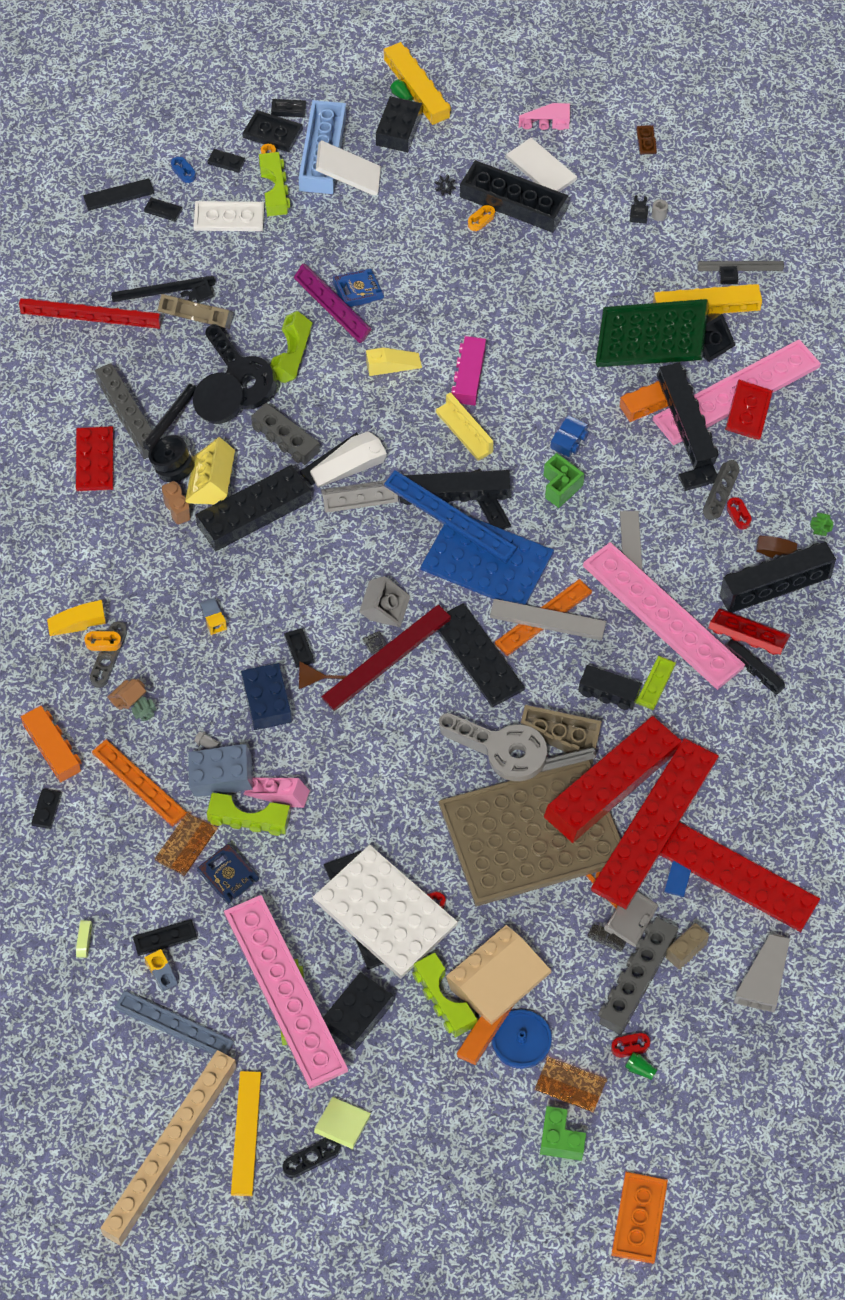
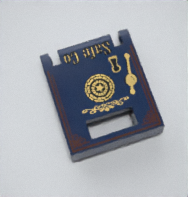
M229 843L197 867L199 874L228 905L232 902L228 894L235 900L253 886V882L249 877L255 882L259 881L257 874ZM223 856L226 860L212 870L210 865Z

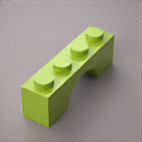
M279 152L259 154L261 177L267 178L275 184L270 191L264 193L267 217L288 214L287 208H290V199L286 198L288 186L284 185V182H286V174L282 172L284 161L280 159Z
M299 311L287 315L281 329L287 339V353L273 357L270 363L275 371L276 379L282 383L296 378L299 364L302 361L303 351L306 348V342L311 333L312 322Z
M213 792L207 810V820L213 825L221 826L226 824L234 829L244 827L249 828L252 832H261L262 830L274 836L286 835L290 818V805L270 802L260 812L245 813L234 805L231 795Z
M436 953L414 963L413 978L417 983L421 982L424 989L422 991L426 999H431L434 1003L433 1009L438 1017L442 1016L444 1019L443 1025L449 1034L452 1033L456 1038L471 1030L477 1023V1018L467 1002H452L446 999L439 989V985L445 977V967Z

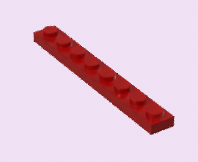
M20 298L19 301L21 314L156 329L161 327L160 313L69 304L66 302H51L48 300Z

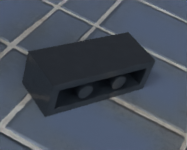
M587 665L580 680L578 692L587 698H598L605 704H616L623 710H633L640 694L642 683Z

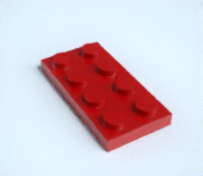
M113 426L76 428V491L113 490Z
M720 608L710 621L708 629L713 630L716 634H725L735 641L749 643L750 646L765 649L773 655H781L790 638V634Z

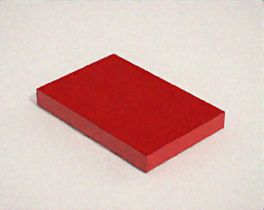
M738 380L725 430L760 440L773 390Z

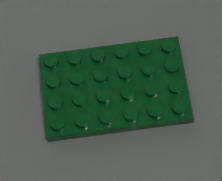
M700 299L603 307L596 366L609 367L702 360L709 306L708 300Z

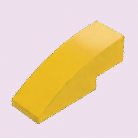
M102 600L78 605L47 619L49 635L54 636L88 630L87 627L106 624Z

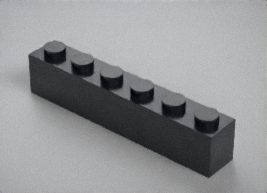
M680 362L659 367L656 376L693 469L714 465L718 457V449L713 445L711 432L707 430L705 425V417L699 411V402L693 396V388L687 381L686 370L682 368Z
M510 470L404 475L447 503L451 501L467 502L469 500L486 501L488 499L505 500L506 498H511ZM399 496L400 503L412 505L410 502Z

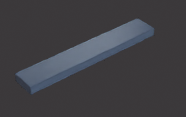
M125 990L114 1007L115 1010L212 1055L217 1050L228 1055L235 1043L230 1038Z

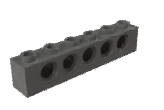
M112 363L95 369L97 383L142 458H148L149 451L143 449V442L152 429Z
M656 917L654 923L650 922L645 930L647 934L645 939L639 940L636 946L637 953L635 956H630L626 964L628 969L626 972H621L617 980L619 985L616 989L612 988L607 998L610 1001L607 1006L603 1005L598 1014L600 1017L599 1024L619 1035H622L664 960L667 948L672 945L678 933L677 927ZM658 940L660 944L656 945L653 944L651 941ZM647 956L651 958V960L645 961L642 959V957ZM639 973L642 977L636 978L632 974ZM628 989L631 990L633 993L625 994L623 990ZM620 1006L623 1008V1010L616 1011L614 1007Z

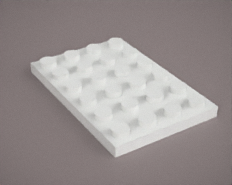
M371 845L366 847L313 896L315 903L400 979L414 967V963L423 959L458 924L451 915Z

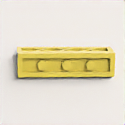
M451 392L446 395V404L436 409L437 415L477 461L493 453V440Z

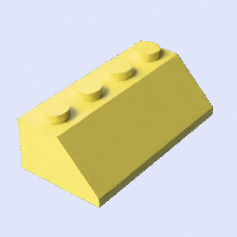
M220 437L194 456L195 466L190 474L185 499L187 503L214 505L227 497L235 449Z

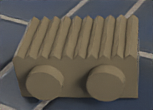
M694 923L667 948L665 958L677 969H682L687 962H690V959H693V956H696L704 946H707L709 934L697 923Z

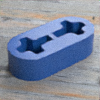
M178 156L171 160V169L183 182L191 183L196 179L195 170L183 157Z

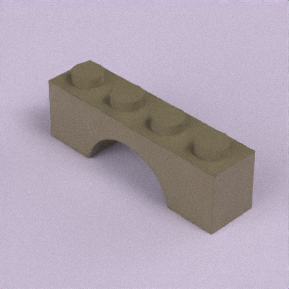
M161 294L158 312L210 325L216 324L226 329H230L234 314L230 310Z

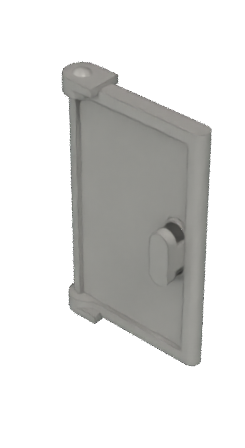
M637 892L627 910L617 906L604 929L608 933H614L633 947H636L659 906Z

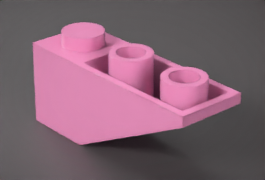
M552 103L519 115L518 128L522 126L524 129H531L532 122L539 120V128L546 130L549 128V119H552V129H569L570 103Z
M252 778L253 790H246L244 795L273 803L290 805V807L304 808L310 790L299 778Z

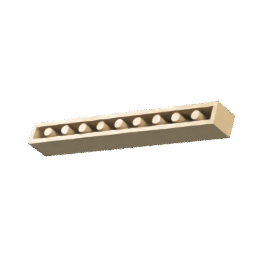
M219 1050L216 1051L100 1229L103 1236L120 1246L123 1244L236 1070L235 1059Z

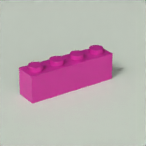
M465 336L464 343H460L459 353L461 357L457 358L456 368H459V371H455L454 382H456V386H452L451 392L460 404L476 406L486 349V339Z

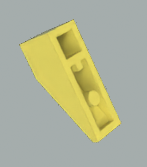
M384 347L366 350V364L369 376L422 368L419 353Z

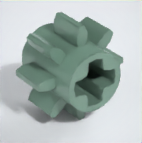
M141 697L133 704L134 707L131 708L135 719L140 718L141 721L151 719L154 716L153 711H156L153 700H147L146 697Z

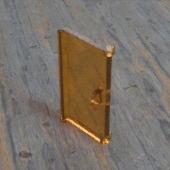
M187 812L155 857V861L185 876L218 828Z
M547 1056L546 1063L534 1090L594 1113L607 1079Z

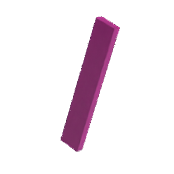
M301 264L293 278L359 343L364 342L372 329L306 264Z

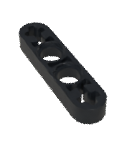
M730 639L724 645L745 664L746 670L754 677L757 676L761 680L760 682L774 694L778 695L785 688V684L780 677L737 641Z

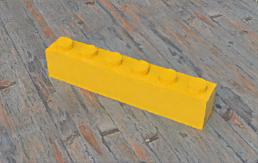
M401 42L384 48V61L395 76L405 82L411 95L414 97L413 100L422 103V112L429 122L434 125L450 118V104L445 102L441 92L437 91L434 87L433 81L428 79L424 69H421L417 60L410 55L409 49L404 47Z
M759 284L654 292L653 303L707 299L709 303L707 315L711 313L724 314L760 311L762 305Z

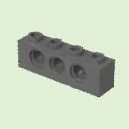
M265 403L251 415L253 429L258 433L262 432L269 442L272 443L274 441L282 452L291 454L293 460L297 463L301 462L306 465L320 452V444L317 440L268 403Z

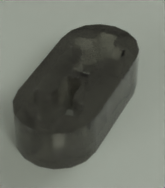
M595 924L591 926L587 934L590 939L619 952L623 951L627 943L614 933L610 934L605 931L604 927Z

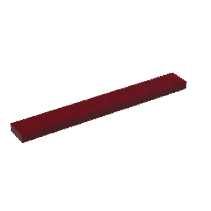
M439 604L323 694L321 698L333 711L337 710L449 622L451 616Z

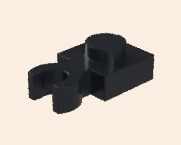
M635 195L634 204H631L629 222L647 224L649 207L646 206L647 197L644 196V200L639 201L637 199L638 196Z
M207 279L192 285V291L180 293L182 298L188 296V301L193 302L196 299L197 303L214 297Z

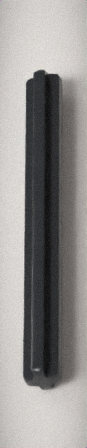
M206 276L116 291L111 293L113 302L189 290L192 285L206 279L209 286L215 285V277Z
M190 383L185 387L143 442L144 450H152L193 396L196 389L195 385Z

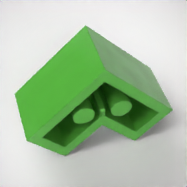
M558 453L553 455L544 464L543 476L550 481L546 485L545 498L560 508L583 487L584 473Z
M546 1106L540 1155L582 1161L586 1133L565 1130L568 1109Z

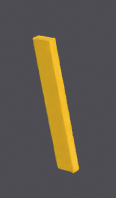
M240 1071L231 1196H253L261 1072Z

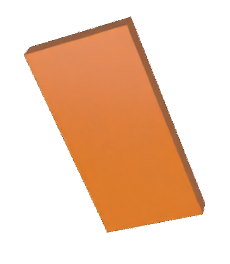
M625 1172L611 1256L651 1264L655 1263L668 1180Z

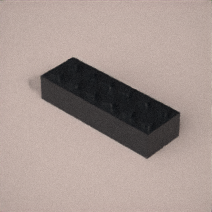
M477 160L473 162L460 183L461 198L482 206L490 205L497 212L552 233L568 209L569 195Z
M289 465L195 514L196 523L216 552L310 503L311 490L294 467Z
M827 542L815 543L803 550L798 549L791 554L781 555L774 560L763 561L754 567H746L742 571L727 574L723 577L719 596L727 611L733 613L830 579L836 558Z

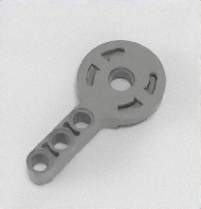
M445 713L439 718V728L443 736L488 755L492 769L504 779L510 781L531 779L539 774L546 764L547 745L545 739L532 727L510 725L499 731H491L450 713ZM514 750H522L525 752V755L521 758H513L511 753Z

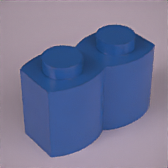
M568 415L553 436L550 448L570 458L572 453L576 454L578 452L581 440L585 441L588 437V424Z

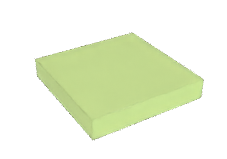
M332 1097L318 1121L314 1133L353 1149L371 1113Z

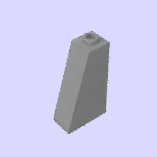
M779 934L769 935L736 992L735 1004L775 1012L790 939Z

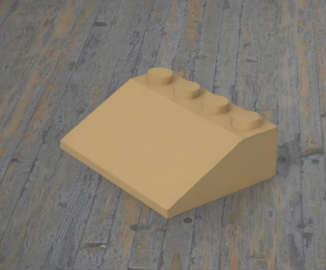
M505 925L451 971L446 978L450 990L461 1000L467 1002L473 1010L492 1025L552 972L521 936Z

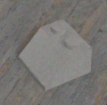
M379 577L369 581L359 612L370 621L401 627L410 595L387 577Z

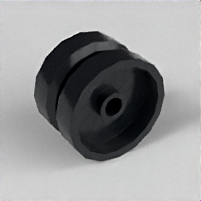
M169 435L159 439L148 453V458L153 468H155L158 477L164 482H178L186 478L195 466V459L185 440L180 436Z

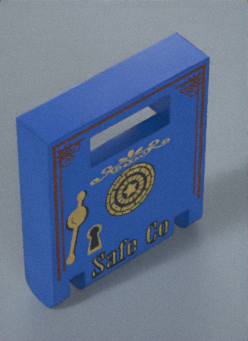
M372 269L333 276L332 283L338 296L349 307L384 298V294ZM345 284L350 291L349 295H345L342 289L345 288Z

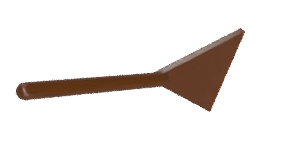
M300 662L299 689L322 679H344L347 675H324Z

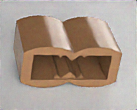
M172 481L162 485L163 501L170 510L173 521L178 525L191 519L189 503L185 501L186 498L182 495L179 484Z
M138 679L124 680L107 698L119 710L123 708L129 709L146 693L145 685Z

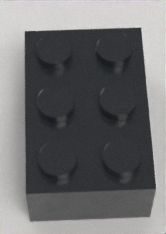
M390 96L376 130V146L408 153L422 118V103Z
M360 972L324 1015L323 1020L330 1033L356 1050L393 1005V994Z

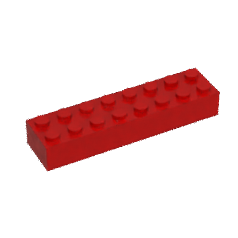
M654 716L650 717L549 803L544 818L569 841L574 843L674 755L681 744V740Z

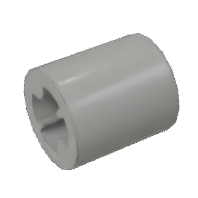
M658 199L653 203L652 218L656 221H664L667 217L668 203L665 200Z

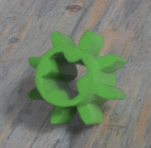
M817 513V517H812L810 527L814 530L813 534L827 536V532L832 531L834 522L830 519L831 515Z

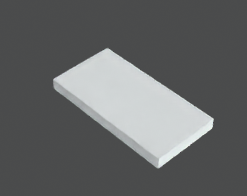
M529 138L506 154V158L533 182L558 192L577 180L575 174L532 138Z
M322 140L318 143L316 171L371 195L378 194L381 166Z
M195 201L194 231H263L264 202Z

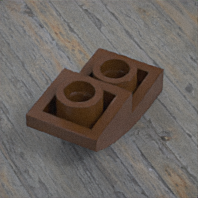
M654 125L637 126L639 154H657Z
M759 536L757 538L756 552L773 558L775 555H788L797 550V543L773 536Z

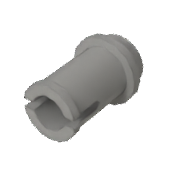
M200 731L196 735L194 742L198 746L202 745L207 749L219 748L221 742L206 735V732L202 733Z

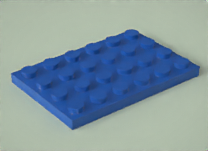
M472 518L517 547L509 561L504 563L448 526L443 525L420 570L492 599L527 605L554 554L553 549Z

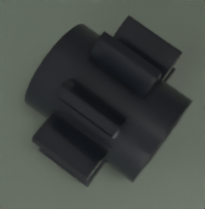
M448 174L445 177L439 175L440 179L434 181L438 185L435 190H441L442 196L444 193L451 195L450 191L456 189L452 185L455 180H449ZM443 182H446V183H447V188H446V189H445L444 187H442V186H443Z

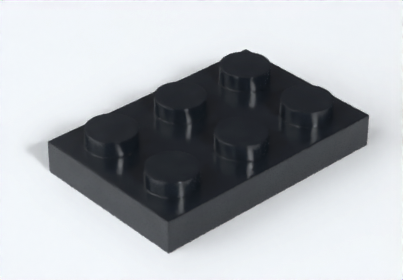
M256 110L243 131V138L261 144H272L276 149L290 152L303 129V124Z

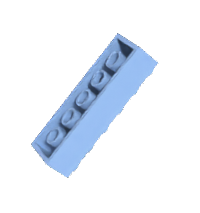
M312 100L299 172V191L324 194L334 193L336 179L316 171L318 143L322 140L341 149L346 122V103Z

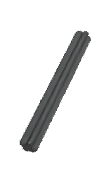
M698 261L697 269L698 271H719L720 266H737L738 271H783L784 261Z

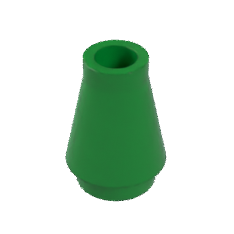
M398 79L391 84V93L398 98L410 101L414 99L404 81Z
M633 1052L625 1065L629 1069L628 1072L643 1076L649 1080H652L657 1072V1069L639 1053L637 1055Z

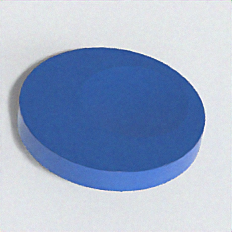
M514 1010L509 1012L491 1040L494 1053L503 1063L513 1068L526 1069L538 1065L546 1058L551 1048L552 1035L548 1024L538 1014L528 1010Z

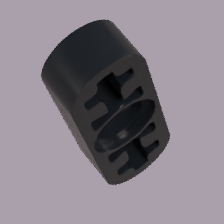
M327 1138L287 1158L283 1162V1173L288 1178H296L336 1158L340 1153V1144ZM328 1144L336 1146L333 1153L326 1151L323 1153L324 1158H321L319 1148L323 1152L327 1149ZM314 1153L318 1159L315 1163H308L305 1160L306 1156ZM299 1158H302V1163L305 1166L304 1168H302V1164L296 1166L295 1172H292V1170H287L289 1168L288 1164L292 1163L293 1165H297L300 1163Z

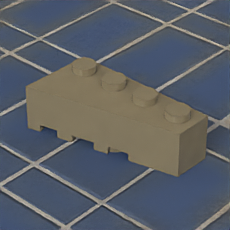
M525 705L521 725L537 730L547 744L566 753L591 747L596 751L602 721ZM594 759L589 760L590 764L593 765Z

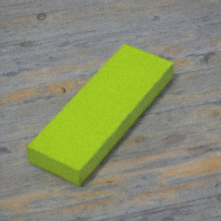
M660 656L657 657L636 704L651 710L655 709L676 662Z

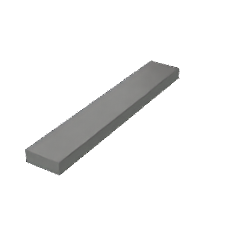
M620 511L622 553L642 570L639 511Z
M494 599L490 618L601 641L606 621L498 599Z

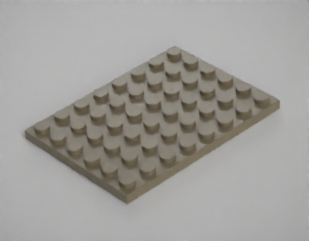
M589 760L540 772L535 777L525 781H508L438 801L475 907L602 871L621 840L610 812L574 843L569 841L544 818L547 805L592 768Z

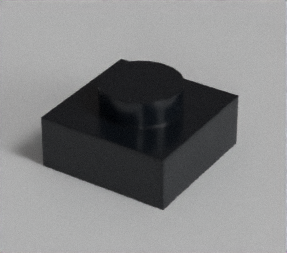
M737 266L719 267L720 285L738 284Z

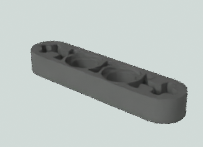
M729 460L721 465L703 507L704 517L708 520L719 518L723 512L740 470L735 460ZM722 479L726 481L727 487L723 486ZM716 493L720 495L721 501L717 500Z
M117 621L110 625L108 631L115 632V630L121 628L118 634L123 645L127 629L124 623ZM112 639L110 644H114L115 639ZM121 647L116 651L99 652L90 674V681L94 687L101 688L107 684ZM107 659L111 661L108 666L100 665L102 660ZM100 670H101V671H103V672H102V679H100L99 682H98V681H96V678L99 677V675H100Z

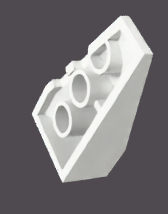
M367 431L351 437L314 467L310 473L319 488L384 463L387 453L379 438Z

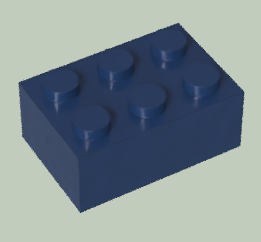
M279 663L242 670V683L253 729L259 730L292 723L291 710Z

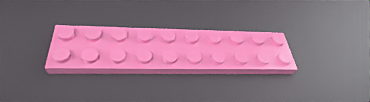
M799 339L693 396L699 402V411L701 415H704L705 425L708 428L728 417L738 380H743L775 392L820 368L821 363ZM669 408L653 416L654 423L673 446L682 442Z
M611 542L583 563V567L717 690L744 669L745 664Z
M262 895L225 910L224 915L309 1089L347 1073L348 1068Z

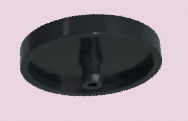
M222 372L205 377L197 385L193 394V406L196 413L203 420L213 424H222L233 419L242 409L245 400V393L241 383L234 376Z

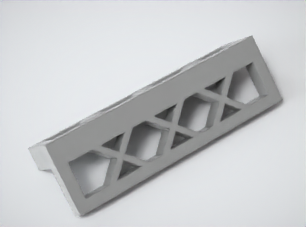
M387 480L321 489L325 513L398 502V495L384 486Z

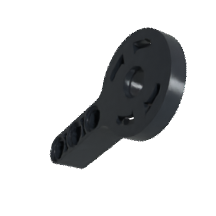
M212 324L208 326L205 331L206 337L226 363V373L234 376L244 389L246 399L242 409H255L265 404L271 398L276 388L277 379L274 369L263 358L257 356L242 357L218 325ZM256 379L252 387L246 388V383L249 380Z

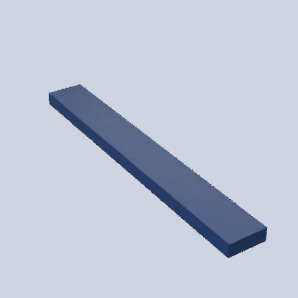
M394 470L384 483L386 488L504 563H507L517 550L515 545L398 471Z

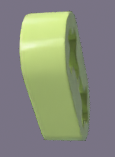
M80 921L76 957H88L92 921Z

